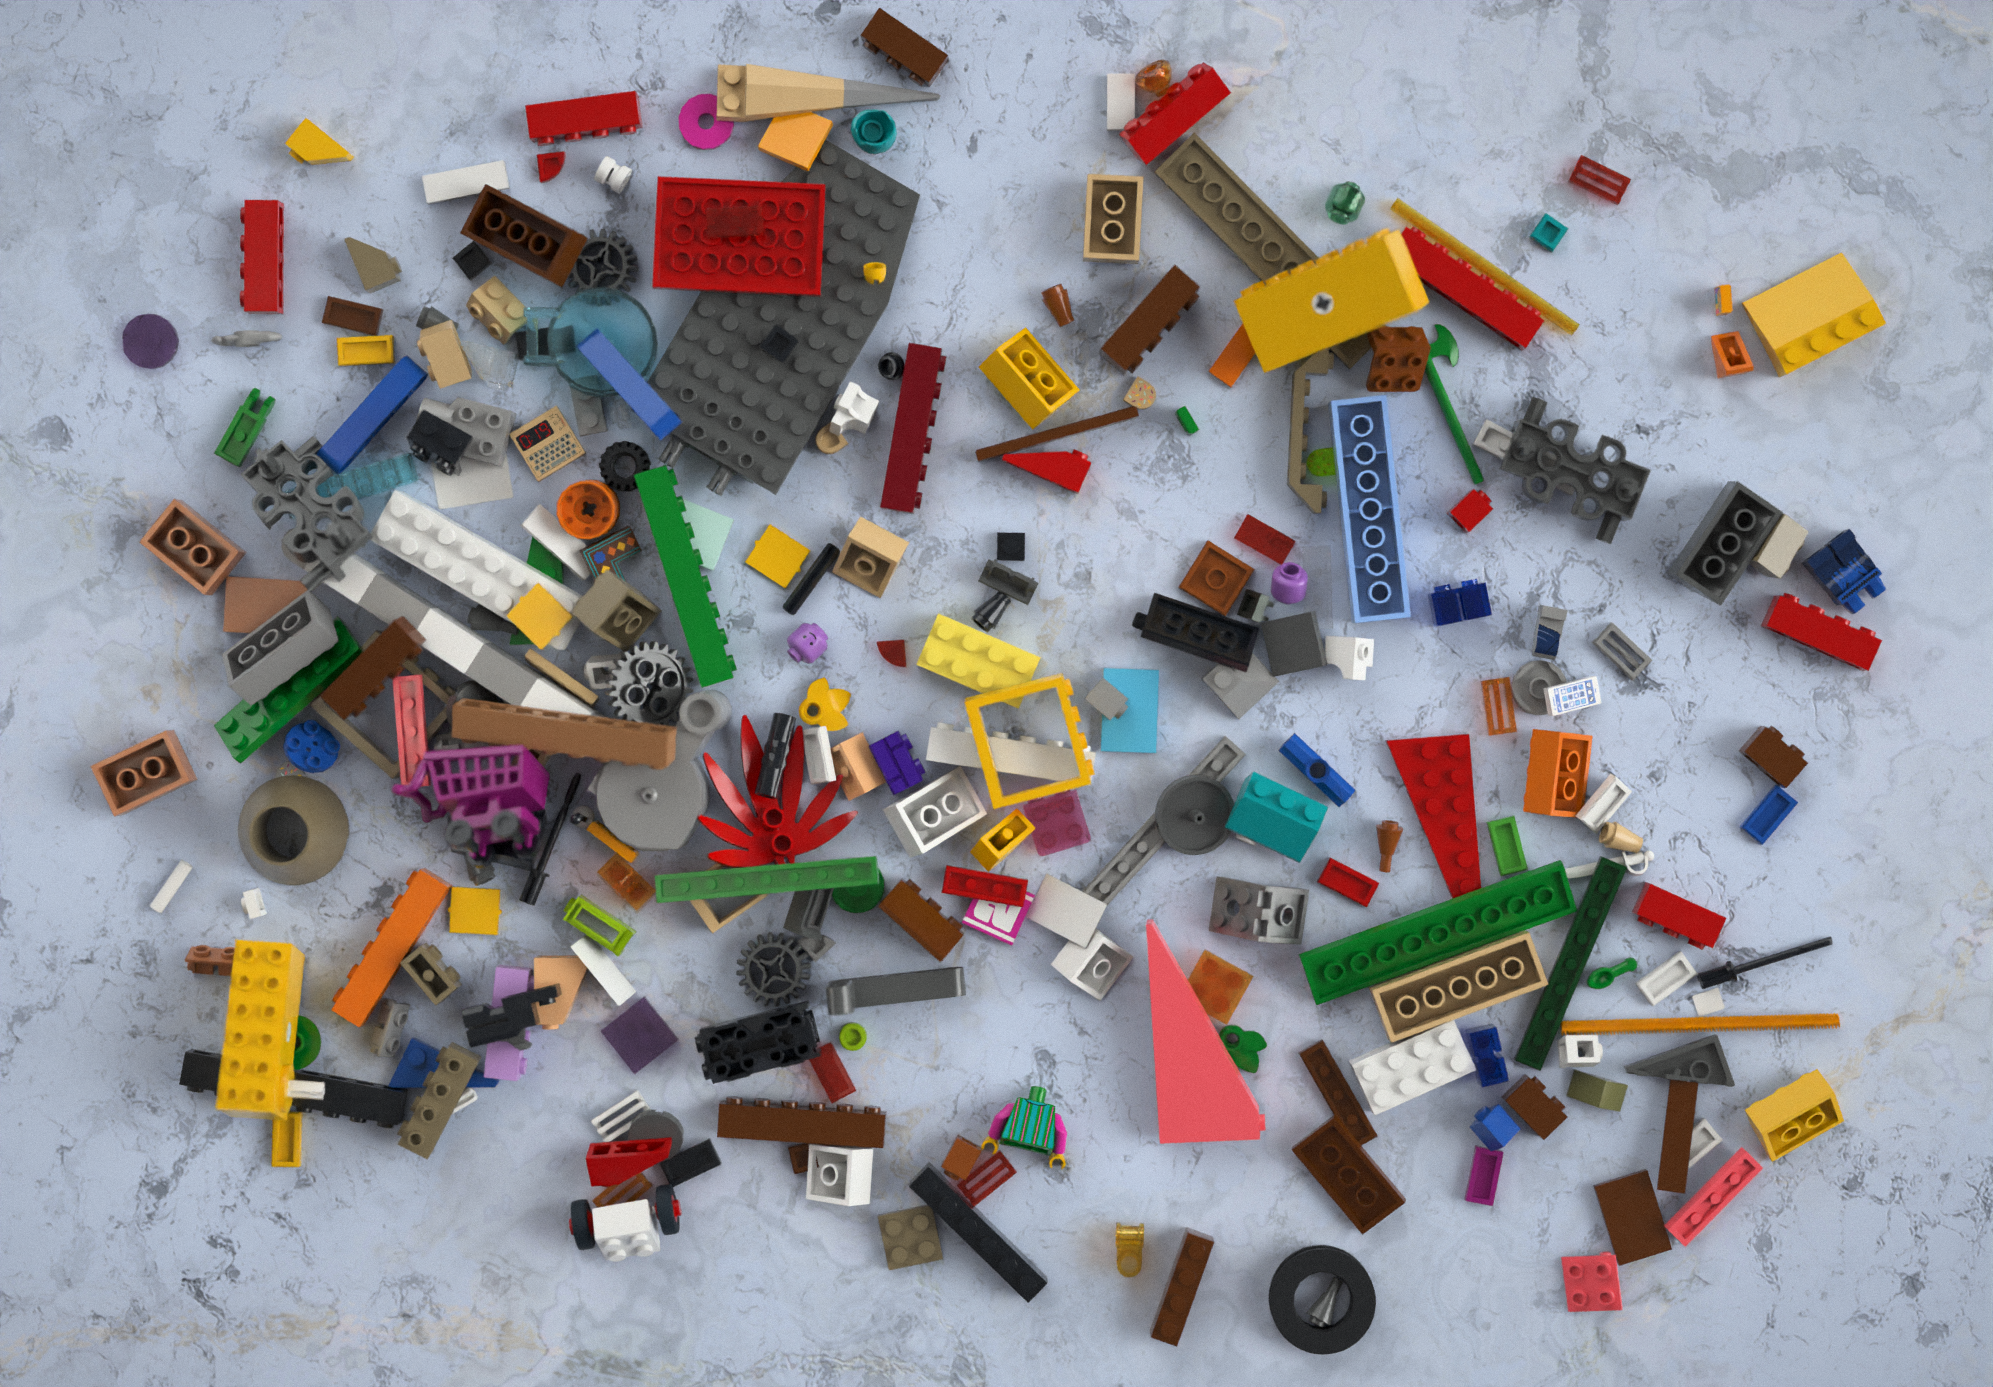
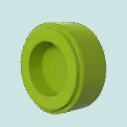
M855 1022L844 1025L839 1033L840 1044L849 1051L861 1049L867 1039L865 1028Z

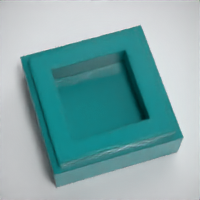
M1545 213L1529 238L1552 253L1569 228Z

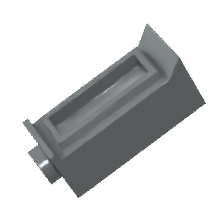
M834 888L795 891L783 928L803 937L822 940L820 930Z

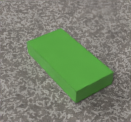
M1515 816L1486 822L1499 875L1505 876L1528 870Z

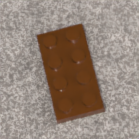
M1333 1115L1292 1147L1294 1154L1362 1235L1406 1202V1198L1336 1115Z

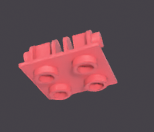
M1601 1252L1600 1255L1561 1257L1568 1312L1623 1310L1616 1255H1611V1252Z

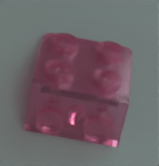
M1076 788L1058 792L1045 798L1031 799L1027 801L1028 803L1023 804L1027 819L1036 828L1032 832V837L1037 853L1040 856H1046L1090 841L1091 837Z

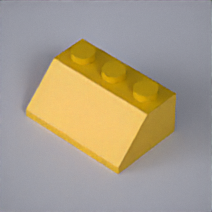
M1026 327L998 347L979 366L980 370L1032 430L1049 418L1080 390Z
M1818 1069L1803 1074L1795 1082L1777 1089L1772 1095L1754 1102L1749 1108L1745 1109L1752 1129L1772 1162L1844 1122L1835 1092Z

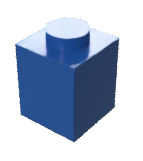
M1499 1104L1489 1108L1487 1106L1482 1107L1474 1115L1476 1120L1469 1126L1490 1151L1503 1148L1520 1130L1519 1126Z

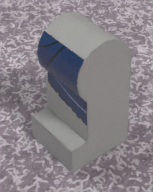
M1544 605L1538 607L1532 656L1555 660L1568 610Z

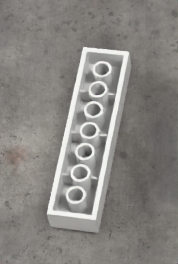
M395 490L371 532V541L511 623L513 622L506 615L520 602L519 598L521 596L524 597L537 583H540L573 616L560 631V636H555L548 643L557 650L566 649L581 622L571 611L582 595L403 491Z

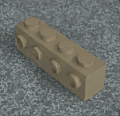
M451 1042L448 1048L444 1046L441 1048L435 1060L440 1063L435 1073L432 1071L428 1073L422 1085L427 1088L422 1097L417 1095L410 1108L414 1112L410 1121L404 1120L397 1135L401 1136L398 1145L428 1160L471 1079L481 1056L454 1042Z

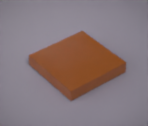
M1207 540L1178 588L1223 616H1226L1255 569Z

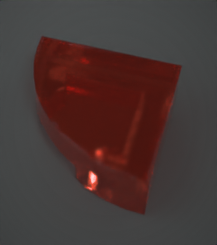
M905 639L877 641L879 652L886 661L895 666L907 667Z

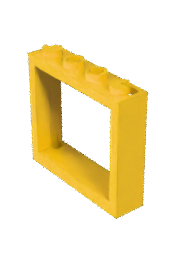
M1063 673L965 698L964 703L993 809L1091 784V776L1095 775L1091 759L1086 760L1083 749L1088 748L1084 732H1078L1076 723L1081 722L1077 705L1071 706L1069 696L1074 695L1070 679L1064 680ZM1057 687L1080 776L1003 795L980 707Z

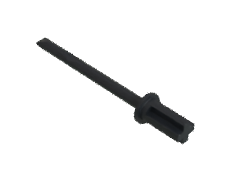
M576 773L572 778L565 795L564 804L559 810L536 869L533 868V871H530L519 900L529 905L535 906L545 878L550 876L544 870L566 818L569 805L580 783V773Z
M1832 937L1817 940L1738 966H1733L1731 961H1727L1724 966L1699 973L1697 978L1702 989L1731 980L1734 983L1737 982V974L1832 945Z

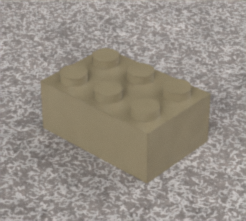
M608 569L595 579L593 586L585 595L577 600L575 607L571 611L592 632L627 652L630 650L629 645H634L662 612L641 591Z

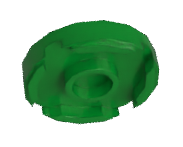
M878 868L879 884L834 888L832 893L834 902L842 910L850 913H864L873 909L881 901L885 891L884 877L880 869Z

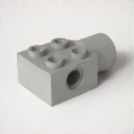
M459 397L452 404L428 398L423 399L417 419L424 409L473 437V440L463 457L503 467L511 437L509 434L512 433L516 417L515 412Z

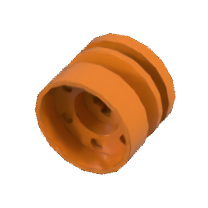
M583 480L571 484L561 493L557 502V517L560 525L568 534L578 539H592L608 533L616 525L620 516V502L616 492L609 485L599 480ZM586 502L596 505L597 508L593 510L594 516L592 513H585L584 510L587 508Z

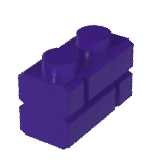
M897 731L869 745L893 796L924 780L922 774L926 773L919 758L914 760L909 750L913 746L906 733L901 735Z

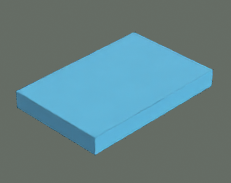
M1103 668V678L1128 698L1125 703L1128 708L1119 719L1113 717L1109 720L1102 714L1101 751L1156 753L1159 670Z

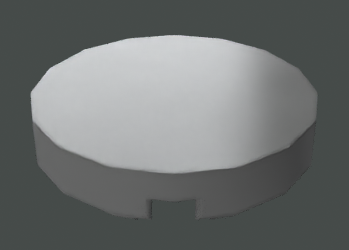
M1542 660L1530 661L1521 666L1514 674L1511 683L1512 697L1517 706L1526 713L1545 715L1548 714L1543 688L1566 683L1567 681L1561 669L1553 663Z

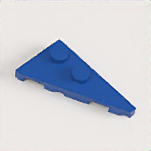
M411 1038L388 1086L391 1088H426L422 1085L430 1071L435 1073L440 1064L435 1061L440 1050L417 1038ZM476 1068L466 1088L496 1087L500 1080L485 1078L484 1072Z

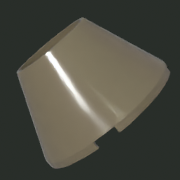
M287 775L265 782L249 796L240 813L238 838L245 858L263 877L283 885H303L324 877L339 863L344 855L347 839L349 838V822L342 802L328 786L308 777ZM278 807L294 810L303 818L307 826V844L298 857H287L280 854L272 847L268 840L267 823L271 814Z

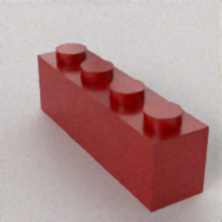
M1204 62L1195 65L1188 71L1187 77L1181 82L1172 84L1167 89V94L1160 100L1151 102L1140 117L1130 120L1124 126V130L1119 136L1139 161L1145 165L1150 163L1231 93L1213 67Z
M636 91L525 105L529 139L533 143L537 142L538 146L552 145L554 140L565 139V142H577L582 140L581 136L592 135L594 139L609 137V133L620 131V135H630L637 133L636 129L643 128L639 95Z
M245 200L244 207H241L240 210L241 223L244 224V235L240 237V248L244 252V263L240 264V277L244 279V290L240 292V305L249 314H283L284 204L279 200Z
M1784 593L1783 596L1773 597L1761 627L1861 671H1869L1882 642L1881 639L1875 637L1876 632L1860 626L1859 630L1849 626L1851 621L1837 615L1834 616V619L1824 615V609L1813 604H1809V607L1799 604L1800 599L1791 594Z

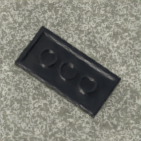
M1154 592L1140 637L1246 673L1259 628Z

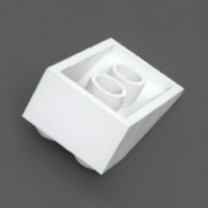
M961 766L883 809L909 858L925 853L987 815Z

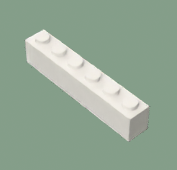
M938 722L937 727H931L926 760L983 769L971 727H965L964 732L953 730L954 725ZM992 731V736L987 735L995 766L999 772L1056 781L1080 776L1073 749L1063 747L1062 741L1047 739V744L1035 743L1036 737L1020 735L1019 740L1008 739L1009 733ZM1088 746L1087 749H1083L1086 760H1092L1094 768L1096 752H1091V746Z

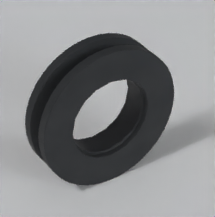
M1314 1245L1292 1253L1276 1269L1269 1287V1307L1276 1327L1289 1343L1305 1352L1325 1355L1346 1350L1365 1335L1374 1318L1376 1296L1368 1273L1354 1256L1337 1247ZM1319 1272L1332 1273L1341 1278L1348 1286L1350 1293L1349 1308L1344 1317L1335 1324L1323 1328L1312 1326L1303 1321L1296 1313L1294 1306L1295 1291L1300 1282L1309 1275Z

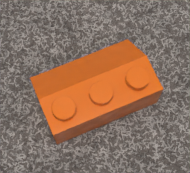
M1533 729L1530 740L1531 749L1529 765L1527 767L1523 812L1577 818L1576 814L1585 805L1593 736Z

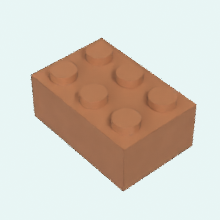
M173 499L140 540L143 546L204 595H213L226 579V576L231 573L247 553L183 500Z
M174 730L163 731L90 766L114 817L127 814L198 780Z

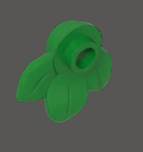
M1237 1025L1223 1027L1219 1036L1234 1063L1247 1072L1256 1073L1259 1066L1257 1052L1267 1047L1263 1036L1256 1031H1244ZM1229 1034H1235L1238 1040L1236 1042H1230L1227 1039V1036Z

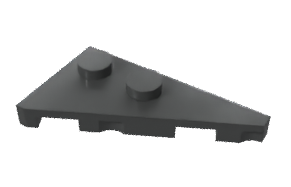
M1716 1034L1624 1066L1626 1073L1640 1076H1654L1672 1080L1725 1085L1728 1087L1735 1086L1721 1043Z

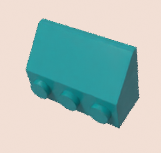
M1252 772L1244 779L1225 828L1300 863L1319 832L1328 807L1256 772Z

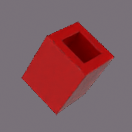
M1472 489L1447 514L1465 533H1468L1493 510L1489 505L1492 501L1482 490L1477 492L1475 489Z

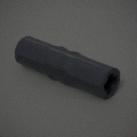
M782 713L773 714L768 739L764 746V754L761 758V768L754 794L765 798L777 799L783 772L787 766V757L790 753V743L796 722L795 717Z

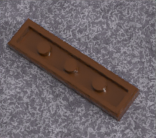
M1323 1039L1300 1051L1301 1059L1333 1115L1339 1118L1361 1146L1376 1138L1378 1135Z
M1670 1079L1657 1190L1685 1194L1698 1083Z

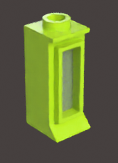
M583 895L578 896L577 899L572 897L563 910L567 913L563 919L564 921H567L612 951L617 957L623 953L625 946L637 932Z

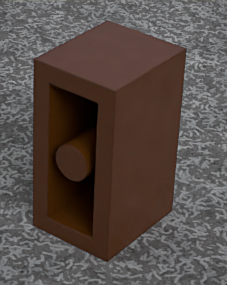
M1760 726L1740 748L1739 752L1779 787L1787 788L1808 764L1802 758L1805 754L1795 745L1791 744L1789 747L1781 740L1784 737L1783 734L1773 726L1769 728Z
M1524 1074L1502 1098L1545 1140L1567 1118L1562 1112L1566 1107L1555 1096L1550 1099L1543 1092L1546 1086L1536 1076L1530 1079Z

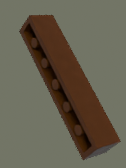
M728 1096L726 1101L721 1100L719 1103L717 1137L883 1148L887 1111H881L879 1106H864V1110L853 1109L851 1104H837L836 1108L825 1107L826 1103L809 1102V1106H799L798 1101L782 1100L781 1104H770V1099L755 1098L754 1102H743L742 1097Z

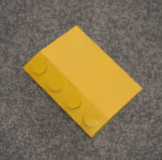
M1842 252L1741 303L1779 377L1787 375L1886 324L1874 298Z

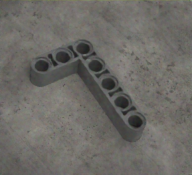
M963 967L829 981L825 987L828 1015L830 1016L850 1014L854 1012L855 1008L966 995Z

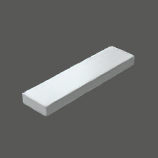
M1486 419L1473 445L1503 460L1513 433ZM1549 451L1544 452L1541 457V461L1546 467H1553L1557 460L1556 455ZM1562 483L1556 486L1557 489L1570 496L1575 491L1570 484Z

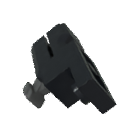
M560 984L505 996L501 999L503 1006L494 1008L490 1004L484 1003L461 1010L464 1026L468 1028L466 1034L470 1047L496 1041H506L519 1051L529 1049L532 1043L525 1040L526 1028L540 1023L536 1002H539L540 1006L555 1003V997H559L562 994Z

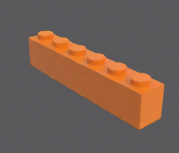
M426 868L420 869L419 872L414 870L406 882V885L409 886L404 895L399 894L391 906L394 911L390 918L385 917L376 930L379 932L378 937L374 942L370 940L362 951V955L365 956L360 965L355 964L347 975V978L350 979L345 989L340 987L332 999L335 1005L331 1010L359 1028L365 1025L400 970L402 966L400 962L408 957L453 886Z

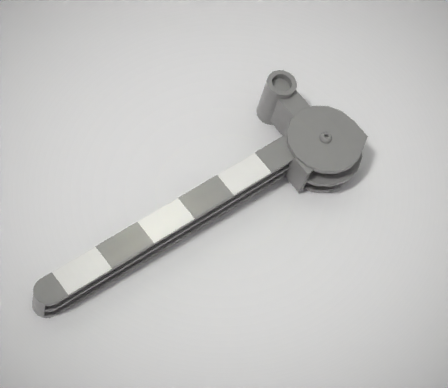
M290 529V530L284 535V537H285L289 532H291L293 529ZM282 542L284 555L305 571L310 572L320 563L318 559L312 563L300 562ZM304 542L299 549L307 547L309 542ZM356 553L351 555L340 566L346 575L344 579L338 582L331 575L324 581L325 584L388 625L404 616L426 639L421 645L422 647L511 705L608 718ZM705 690L688 696L682 702L680 719L675 726L677 727L675 760L668 767L655 770L645 764L627 766L623 765L622 761L616 760L600 762L603 765L587 790L596 795L597 808L606 828L622 843L641 851H667L669 849H679L687 845L700 824L697 817L699 815L704 816L709 804V780L701 762L697 758L713 733L723 728L729 722L732 714L729 699L723 693L716 690Z

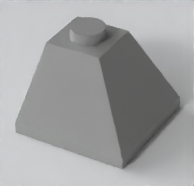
M1253 653L1246 673L1217 663L1201 678L1238 719L1279 682Z

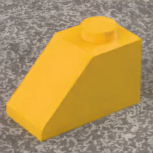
M307 118L302 121L285 142L291 148L289 154L301 164L304 160L311 165L348 162L354 158L353 155Z
M1016 808L980 838L970 853L989 872L1017 848L1036 828Z

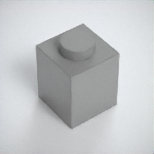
M1103 677L1084 698L1109 720L1113 717L1119 719L1128 708L1125 704L1128 698Z

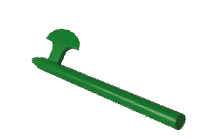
M1434 324L1438 337L1434 343L1429 344L1431 349L1425 373L1472 481L1476 485L1485 480L1432 361V358L1444 355L1449 359L1452 367H1454L1459 359V349L1452 333L1445 326Z

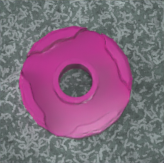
M698 94L690 98L682 107L679 115V129L684 139L693 147L701 150H713L720 147L731 137L734 129V121L716 120L717 96ZM703 115H711L714 118V124L710 129H702L699 126V119Z

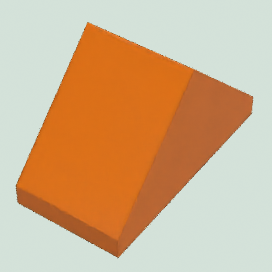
M1739 331L1711 336L1718 379L1746 374L1754 370L1753 363Z

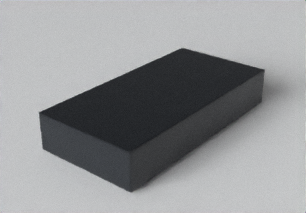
M709 1138L676 1154L673 1158L661 1161L659 1164L669 1184L675 1187L721 1165L722 1162Z

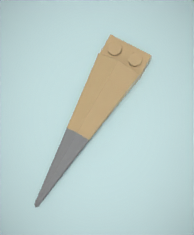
M718 64L716 120L748 122L840 108L937 101L941 95L746 64V66Z

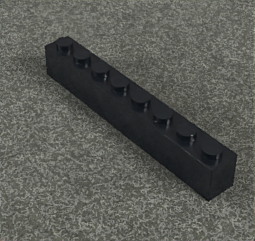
M196 1049L186 1051L179 1085L187 1086L188 1091L203 1093L204 1089L211 1090L217 1096L222 1054ZM294 1070V1081L325 1083L323 1099L293 1097L291 1106H296V1111L312 1113V1110L323 1111V1116L330 1118H339V1115L350 1116V1121L357 1123H366L367 1120L377 1121V1126L384 1128H393L394 1125L400 1124L403 1120L408 1089L391 1088L384 1084L309 1070Z

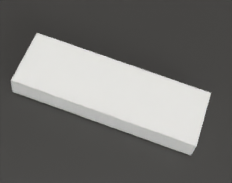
M504 160L422 176L427 204L480 195L485 184L499 191L510 189Z
M541 504L537 505L520 526L582 581L590 575V572L579 550L587 547V545L580 539L568 534L560 525L558 519Z

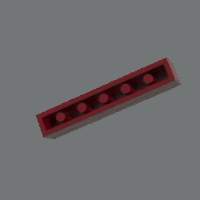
M915 343L908 344L880 505L881 509L914 514L915 508L920 509L923 493L918 492L919 482H925L928 466L923 465L924 454H930L932 438L927 437L929 426H935L937 411L932 410L934 399L939 400L942 383H937L938 373L944 372L947 357L942 355V348Z

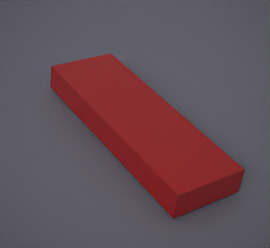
M946 865L941 893L1024 907L1028 879Z

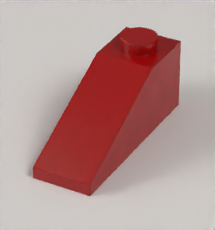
M1073 449L1072 453L1059 451L1004 454L1002 458L1003 462L1076 494L1079 493L1092 463L1087 460V454Z
M672 1137L590 1143L586 1155V1164L591 1187L619 1185L665 1160L670 1153Z

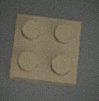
M928 1205L878 1215L889 1270L943 1259L934 1211Z

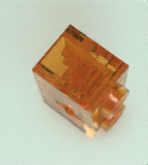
M617 852L597 871V876L636 914L656 895V890Z

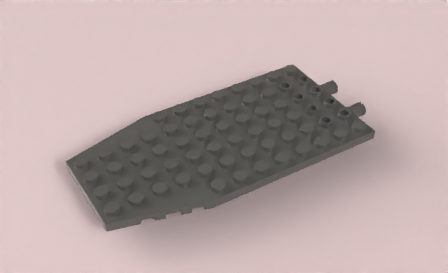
M827 140L824 141L808 172L796 167L782 181L826 184L821 297L701 291L647 382L682 422L668 434L671 439L658 460L664 464L667 461V465L674 468L685 447H690L716 462L719 466L706 488L713 492L717 486L715 493L722 496L733 475H738L752 484L756 483L774 495L777 494L889 304L920 194ZM878 262L886 265V276L882 283L878 284L877 280H874V284H870L865 280V264ZM776 324L799 340V343L783 364L760 349V345Z

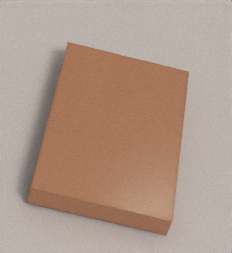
M226 576L223 632L251 633L306 592V587L296 580Z

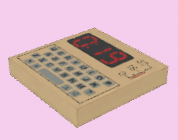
M557 405L509 434L538 482L586 454Z

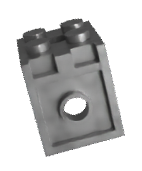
M1216 876L1208 931L1257 942L1301 945L1309 890L1262 885ZM1236 902L1239 903V912L1237 915L1234 912V906Z

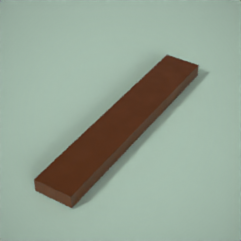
M1132 406L988 446L975 451L979 463L1004 456V454H1011L1136 419L1139 417L1137 407Z

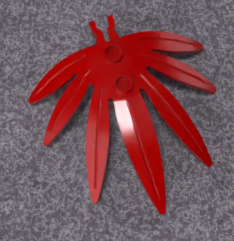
M743 715L741 718L740 744L742 767L748 794L757 818L718 764L707 752L703 754V760L710 779L722 801L735 818L753 835L750 837L726 823L699 815L697 820L713 835L731 845L748 850L727 849L709 853L707 855L708 859L718 864L734 868L763 866L772 862L775 865L785 864V861L786 864L795 863V856L812 851L838 835L858 814L856 810L841 814L809 832L833 801L843 779V775L839 774L836 776V781L829 782L812 800L799 823L794 822L800 800L804 767V743L801 725L797 726L790 743V753L787 757V766L782 778V809H780L777 799L765 798L754 794L761 768V758L764 752L748 717Z

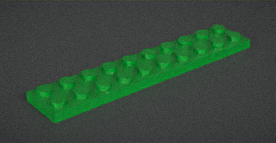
M1561 860L1303 952L1299 954L1313 999L1316 1005L1577 912V908L1564 865Z

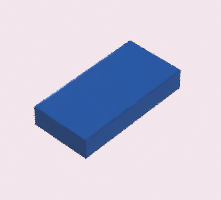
M1774 785L1739 827L1760 845H1763L1798 802L1778 785Z

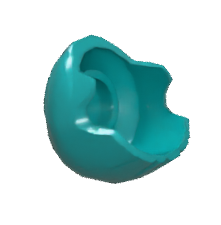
M869 109L859 112L853 118L851 134L861 150L868 154L876 155L886 152L892 147L896 140L897 128L893 118L886 111Z

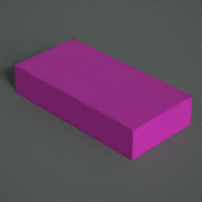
M1475 1145L1464 1198L1465 1201L1493 1206L1504 1154L1502 1150L1490 1151L1487 1147Z

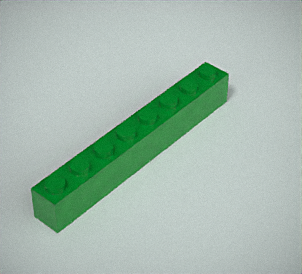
M667 465L634 474L701 688L734 678L732 671H736L737 668L733 655L727 656L724 645L729 644L724 628L718 629L715 620L720 617L716 602L710 603L707 592L712 591L708 576H702L699 566L703 565L699 548L693 550L690 539L695 538L691 523H685L682 512L687 510L682 495L676 496L673 487L678 485L674 469L668 470Z

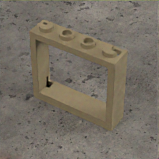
M376 630L361 646L362 649L365 651L382 631ZM418 657L413 661L407 659L403 666L413 675H422L423 684L447 705L450 696H454L456 690L449 685L445 688L438 682L440 677L429 667L424 669L417 663L419 661ZM328 686L313 700L310 706L392 779L398 778L400 776L399 760L395 762L348 719L343 720L320 697L329 688ZM447 706L427 727L428 743L448 722L446 715Z

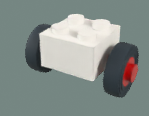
M671 1184L656 1187V1203L653 1207L650 1206L647 1199L593 1208L591 1211L587 1199L576 1200L571 1203L570 1232L571 1235H574L579 1250L594 1248L596 1241L606 1261H622L626 1257L635 1255L646 1257L652 1255L653 1252L661 1251L658 1220L664 1235H672L679 1232V1216L682 1215L679 1199L676 1200Z

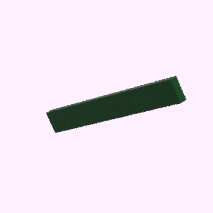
M1600 856L1547 982L1549 985L1544 987L1514 1057L1515 1061L1541 1071L1627 870L1626 866Z

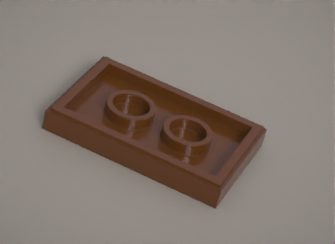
M1647 1169L1593 1185L1619 1266L1672 1250Z

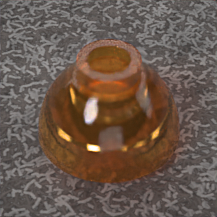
M1161 59L1144 67L1136 75V84L1144 91L1155 93L1157 97L1167 94L1166 91L1170 87L1169 84L1172 78V69L1169 61Z

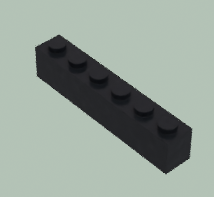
M930 1162L910 1181L909 1187L1028 1303L1048 1283L1047 1276Z

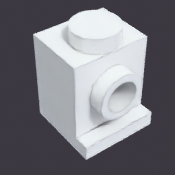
M620 652L618 654L590 657L584 665V676L586 681H589L591 690L612 688V685L606 684L605 680L613 679V675L605 671L603 667L616 670L617 666L613 663V659L622 661L623 658Z
M1565 1035L1557 1041L1560 1068L1594 1067L1602 1059L1603 1049L1602 1045L1598 1043V1035ZM1578 1049L1581 1050L1582 1057H1578Z

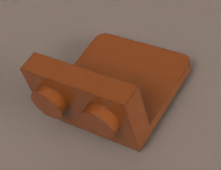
M1382 326L1368 331L1367 338L1374 354L1366 381L1367 390L1369 392L1418 391L1431 349L1423 328L1414 326Z

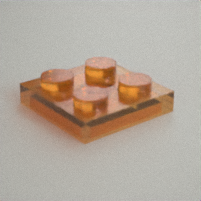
M1204 949L1187 980L1205 1012L1227 1025L1254 976Z

